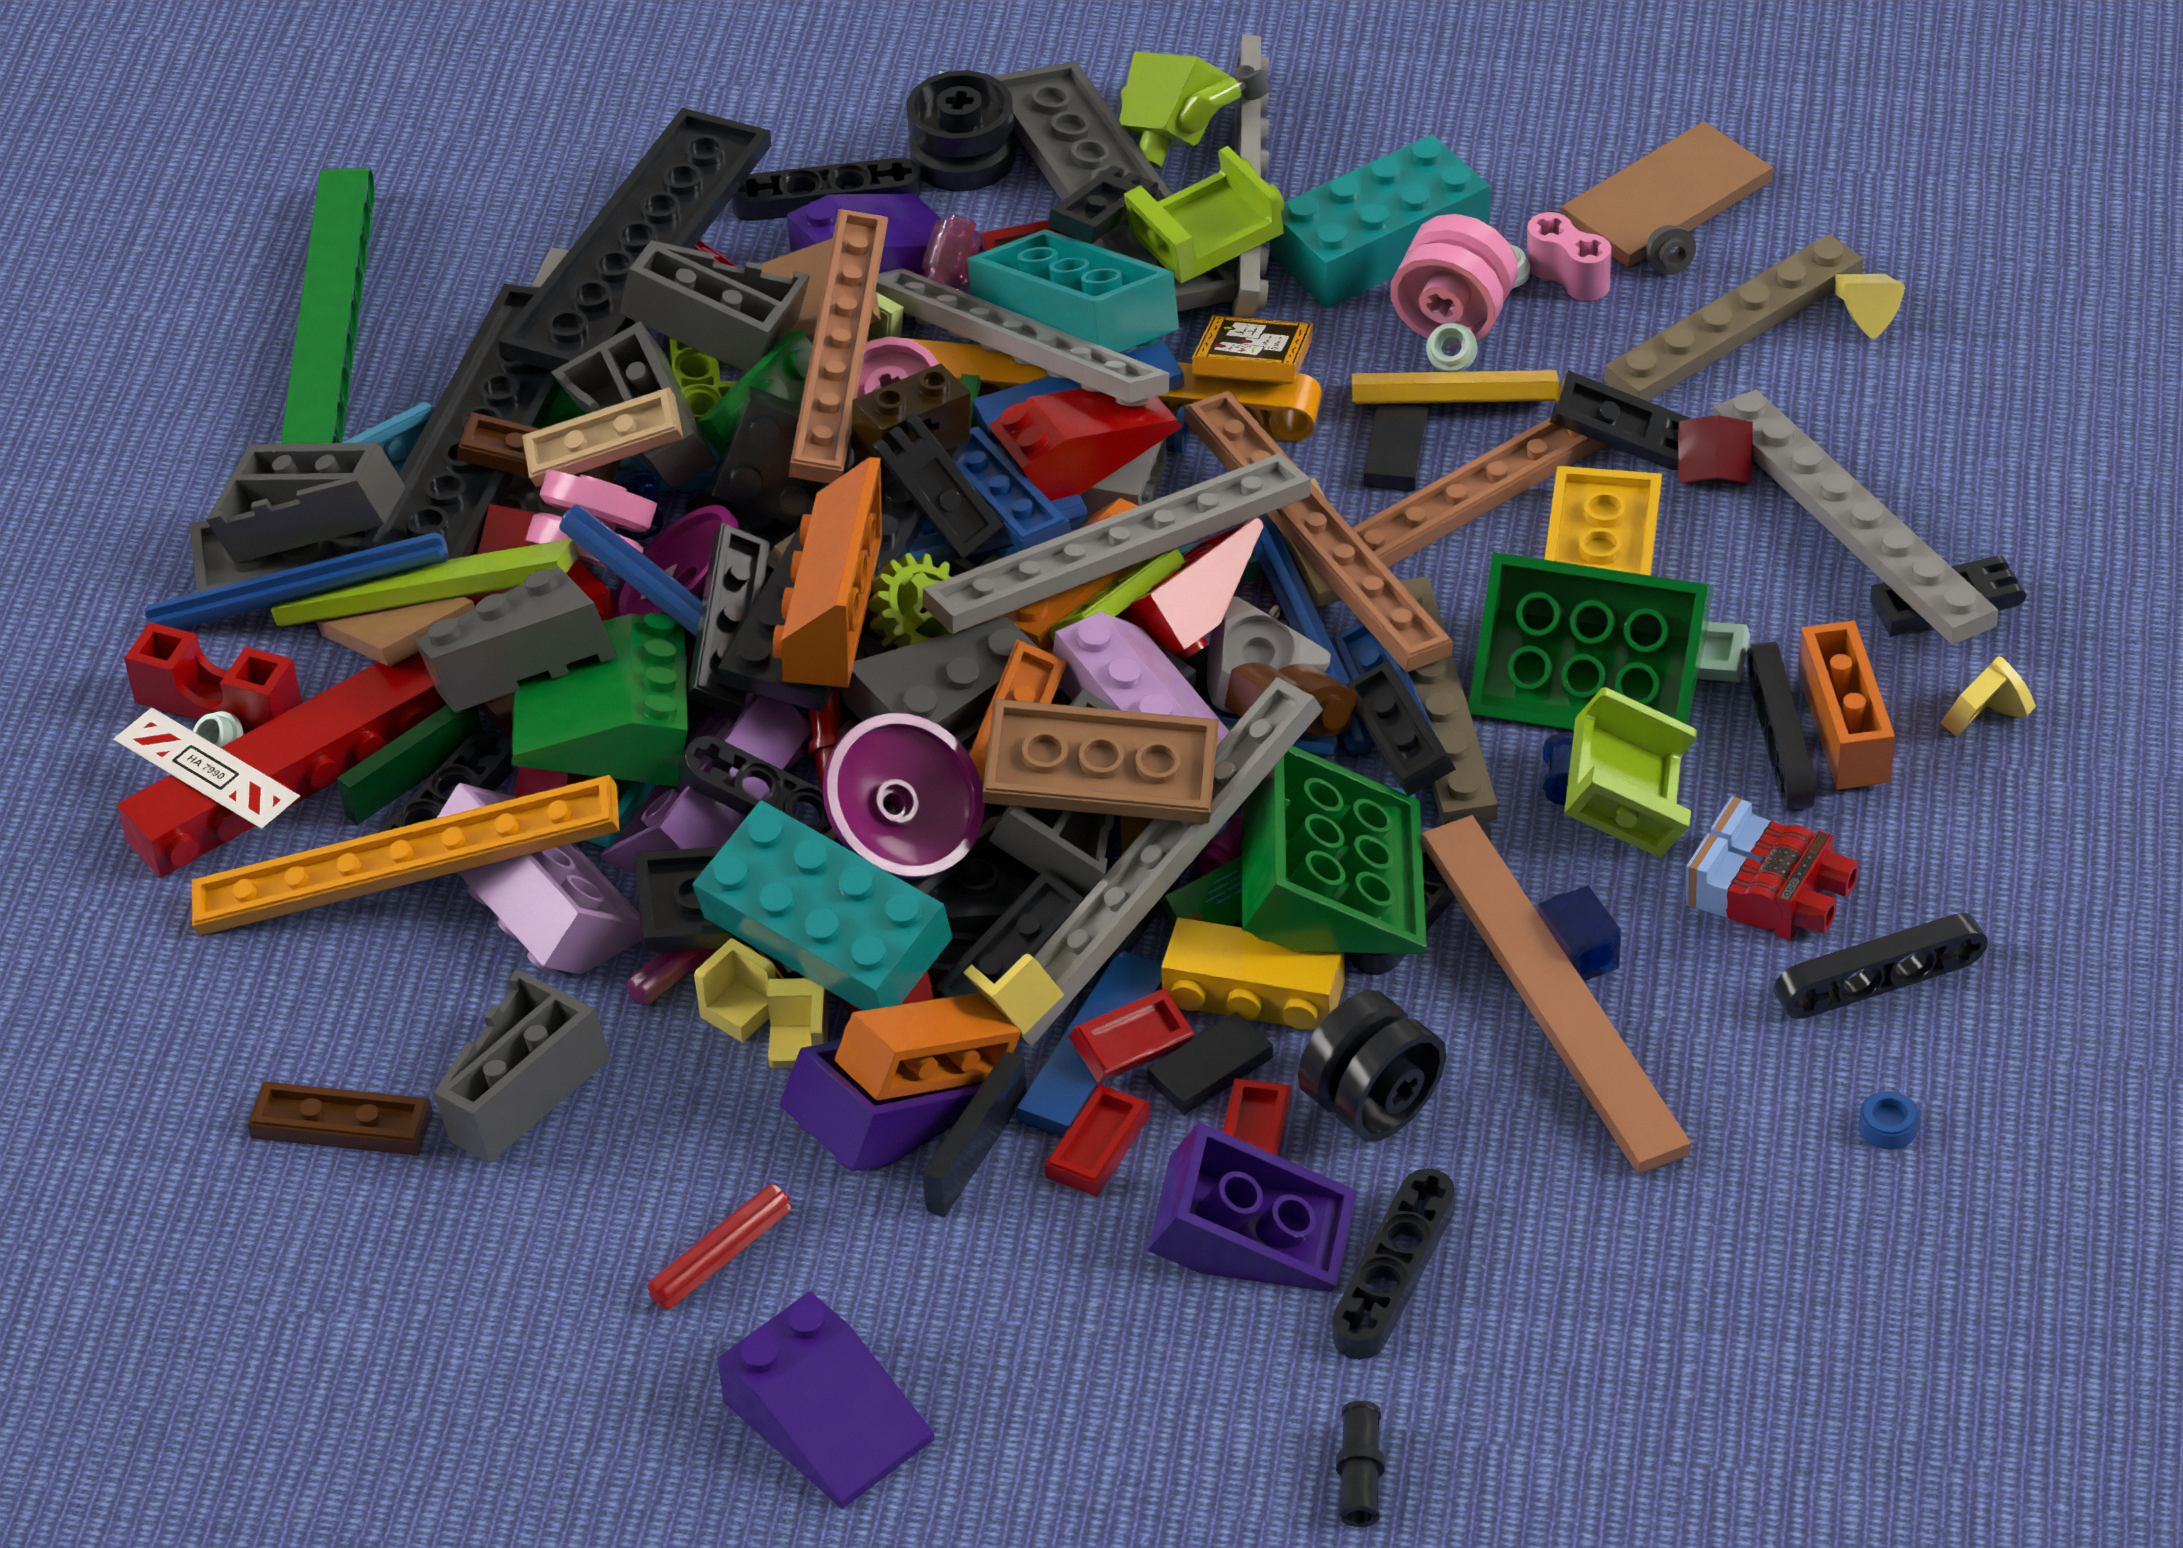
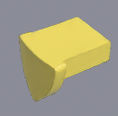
M1835 274V295L1844 300L1852 319L1868 337L1876 339L1895 317L1903 298L1905 285L1886 274Z
M1998 656L1958 697L1940 722L1956 737L1987 706L2001 714L2018 718H2026L2035 709L2036 705L2027 685L2004 658Z

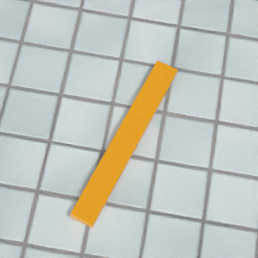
M607 775L192 879V927L201 936L619 832L617 785L612 777Z

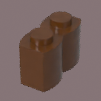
M1254 662L1239 665L1231 670L1224 706L1241 718L1275 678L1278 677L1314 696L1323 710L1306 731L1317 736L1326 737L1339 735L1350 729L1357 693L1313 665L1293 664L1277 670L1270 665Z

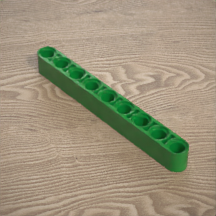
M371 167L321 169L319 173L281 444L343 442L375 202L374 178Z

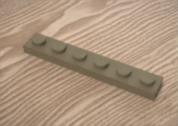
M1827 234L1606 364L1604 381L1615 389L1649 401L1834 291L1835 274H1862L1864 258L1832 235Z
M1429 576L1399 580L1445 632ZM1453 655L1409 671L1411 680L1440 743L1456 768L1453 772L1431 784L1442 825L1451 817L1460 814L1475 815L1485 821L1497 820V800Z

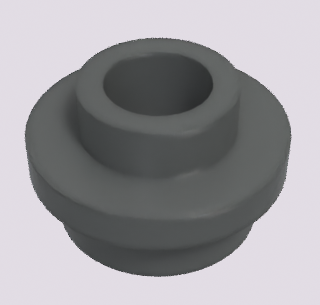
M1665 225L1659 227L1650 235L1647 241L1648 262L1657 272L1665 275L1676 274L1684 270L1692 262L1696 253L1694 237L1681 226ZM1678 247L1672 255L1667 257L1672 248Z

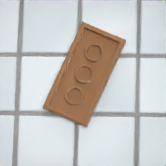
M1703 121L1562 205L1560 214L1570 219L1572 225L1579 231L1597 234L1608 240L1612 247L1611 256L1630 268L1647 258V241L1656 229L1665 225L1681 226L1688 231L1693 230L1770 183L1773 178V167Z
M994 699L982 803L1209 824L1219 719Z

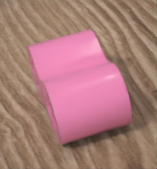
M1545 212L1531 218L1527 227V259L1530 263L1531 274L1541 279L1560 283L1571 297L1580 301L1599 300L1609 292L1612 247L1608 240L1597 234L1579 231L1572 225L1570 219L1559 213Z

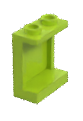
M1229 146L1218 150L1220 171L1161 201L1157 202L1142 186L1124 193L1130 232L1167 270L1173 271L1174 277L1181 284L1284 234L1281 212L1284 211L1285 204L1281 193L1274 184H1267L1256 173L1255 168L1247 158L1241 159Z
M1601 688L1575 718L1564 814L1661 858L1690 827L1691 810L1676 803L1681 758L1696 741L1697 730L1609 688Z

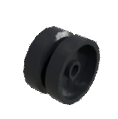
M970 70L947 71L927 78L912 90L906 101L911 160L918 164L922 181L938 189L954 192L974 191L996 184L1010 173L1016 162L1012 94L1002 81L989 74Z
M1364 990L1347 998L1330 1012L1313 1033L1301 1057L1297 1073L1299 1088L1325 1110L1335 1112L1336 1118L1365 1142L1381 1141L1397 1133L1415 1118L1431 1098L1443 1074L1447 1059L1445 1043L1435 1033L1418 1020L1408 1019V1014L1379 990Z

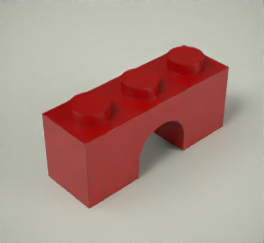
M149 622L124 657L134 702L139 705L197 720L206 714H213L218 711L234 714L240 720L243 732L248 733L302 704L294 661L284 656L244 647L227 671L214 665L205 657L201 651L197 634Z

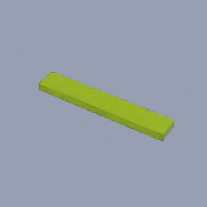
M565 539L448 559L443 563L276 604L271 609L276 625L284 627L515 588L523 584L529 575L542 569H552L559 566L567 573L580 554L575 541Z

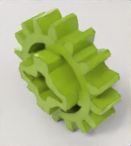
M907 553L897 562L895 560L889 562L878 573L879 576L872 582L870 591L874 595L868 600L867 608L878 614L870 623V626L873 629H883L886 636L881 642L884 647L894 643L901 648L951 633L928 610L923 614L920 612L925 609L923 607V588L951 578L948 575L950 565L948 562L944 561L936 568L932 564L930 554L925 553L915 561L911 553Z

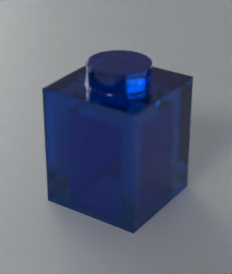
M1589 885L1568 893L1557 894L1549 900L1538 904V914L1584 982L1619 969L1621 929Z

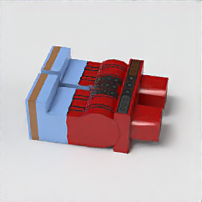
M1731 796L1712 825L1710 834L1707 833L1686 866V905L1757 928L1775 929V936L1790 941L1799 927L1826 934L1834 920L1837 898L1822 894L1821 891L1824 889L1848 897L1857 882L1858 861L1833 852L1834 835L1820 830L1814 834L1803 826H1784L1752 814V803Z

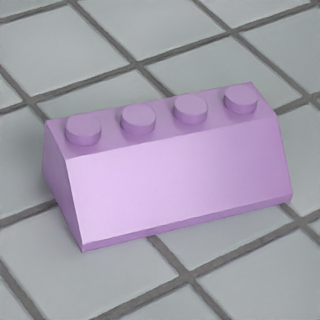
M1099 612L1055 632L1053 655L1068 661L1058 685L1071 701L1076 698L1082 689H1085L1116 710L1219 719L1142 627L1104 612ZM1220 719L1217 745L1230 732Z
M458 783L437 818L515 799V797ZM574 843L455 872L469 884L468 893L481 904L488 906L498 916V926L511 937L518 939L529 951L527 954L528 959L545 972L556 973L557 970L582 975L643 941L640 913Z

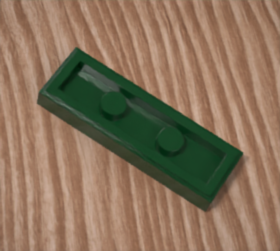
M447 704L339 776L337 779L345 816L358 825L433 775L467 738L482 731L478 705L454 712Z

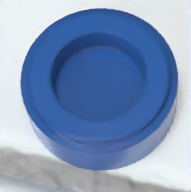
M1892 1091L1875 1093L1866 1098L1861 1105L1859 1131L1862 1137L1875 1147L1881 1149L1902 1148L1910 1144L1917 1135L1919 1122L1918 1108L1910 1098L1901 1093Z

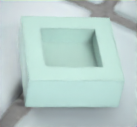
M1708 622L1698 679L1740 682L1750 639L1746 624Z

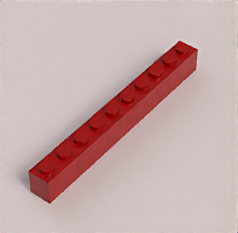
M577 559L566 574L595 603L602 621L612 619L613 611L610 590ZM417 652L391 667L377 662L222 746L221 749L300 795L298 799L287 807L289 808L312 794L329 787L338 781L337 778L446 706L447 703L438 694L420 652ZM172 774L117 804L126 842L159 878L191 863L198 857L256 826Z

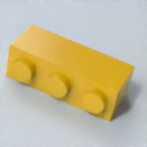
M1177 917L1161 966L1162 989L1166 988L1177 1007L1183 1010L1202 1011L1230 1016L1237 1011L1245 1020L1291 1026L1301 1030H1316L1328 1014L1338 1007L1345 983L1344 952L1292 951L1273 942L1260 940L1240 927Z

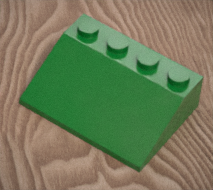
M1493 552L1468 704L1470 714L1574 730L1577 715L1601 688L1606 687L1688 725L1706 641L1714 587L1703 583Z
M630 613L602 621L617 655L616 658L601 662L598 654L566 664L568 668V674L552 679L549 671H545L517 681L520 690L513 692L512 766L598 777L610 775L613 779L677 787L680 774L678 766L684 752L688 730L685 628L669 615L663 613H649L646 615Z
M1291 746L1241 804L1242 930L1253 934L1260 940L1273 942L1292 951L1421 955L1426 949L1427 943L1420 800L1407 797L1406 794Z

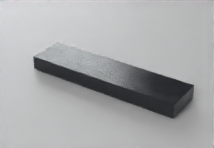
M721 523L713 535L687 698L737 717L744 708L746 691L718 684V667L763 590L770 542Z

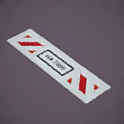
M150 708L113 739L261 829L300 797V795L154 708Z

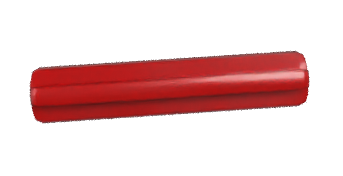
M775 1184L767 1185L648 1282L647 1287L653 1302L657 1303L664 1310L671 1309L788 1214L791 1209L790 1199L785 1191H781Z

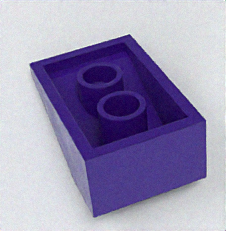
M916 194L827 195L787 214L791 253L833 238L838 209L888 217L879 273L903 268L923 275L969 253V244Z
M840 1040L800 1048L779 1105L798 1122L802 1130L811 1134L828 1149L839 1164L854 1172L894 1163L954 1125L983 1082L876 1101L834 1061L842 1041Z
M1199 1122L1169 1157L1147 1251L1200 1274L1332 1292L1338 1284L1357 1190Z
M811 1291L807 1292L717 1358L723 1402L841 1509L934 1440V1432L851 1326Z

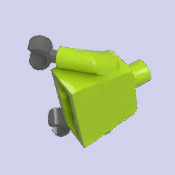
M1135 51L1127 85L1121 90L1122 109L1119 121L1122 127L1141 137L1138 147L1153 168L1161 169L1170 145L1196 146L1200 142L1209 120L1220 108L1239 99L1242 94L1247 100L1259 99L1270 91L1271 86L1263 70L1255 71L1249 65L1239 66L1235 70V78L1198 56Z

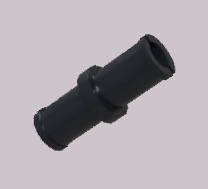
M1353 1401L1345 1404L1342 1408V1450L1336 1455V1472L1342 1477L1339 1517L1348 1526L1368 1527L1379 1520L1378 1478L1385 1472V1456L1379 1450L1381 1411L1379 1406L1372 1402Z

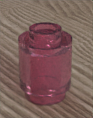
M949 214L947 220L935 221L921 267L924 269V277L959 291L962 283L969 281L967 258L978 254L983 238L982 234L975 230L977 224L974 221L954 214Z

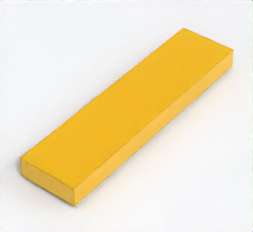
M1557 370L1351 373L1352 402H1355V404L1556 401L1559 392Z

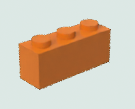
M1855 620L1801 627L1798 676L1836 790L1891 783L1895 734Z
M980 993L852 1012L850 1020L844 1029V1035L834 1061L877 1101L984 1082L1001 1055L1005 1054L1006 1051L1014 1052L1022 1031Z

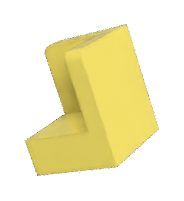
M731 938L695 971L694 978L700 1017L743 1043L769 1019L767 984L768 979H776L775 966L770 960Z
M1030 954L1022 956L995 984L973 965H970L963 972L979 993L1020 1029L1023 1035L1064 996L1060 988Z
M808 978L768 979L767 1004L770 1020L769 1066L771 1068H793L800 1048L828 1043L829 1009L827 991L824 987Z

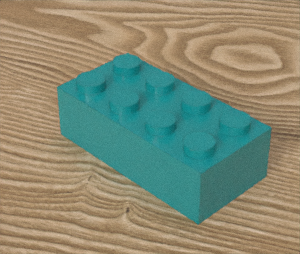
M1431 134L1284 202L1285 209L1281 212L1284 234L1269 240L1270 256L1327 309L1393 278L1419 228L1432 218L1458 214L1476 218L1490 226V185Z
M1046 229L967 258L972 296L1117 353L1135 346L1153 345L1159 341L1160 336L1179 329L1173 271Z
M763 800L759 801L693 883L704 918L863 1011L900 1005L953 938L943 903Z

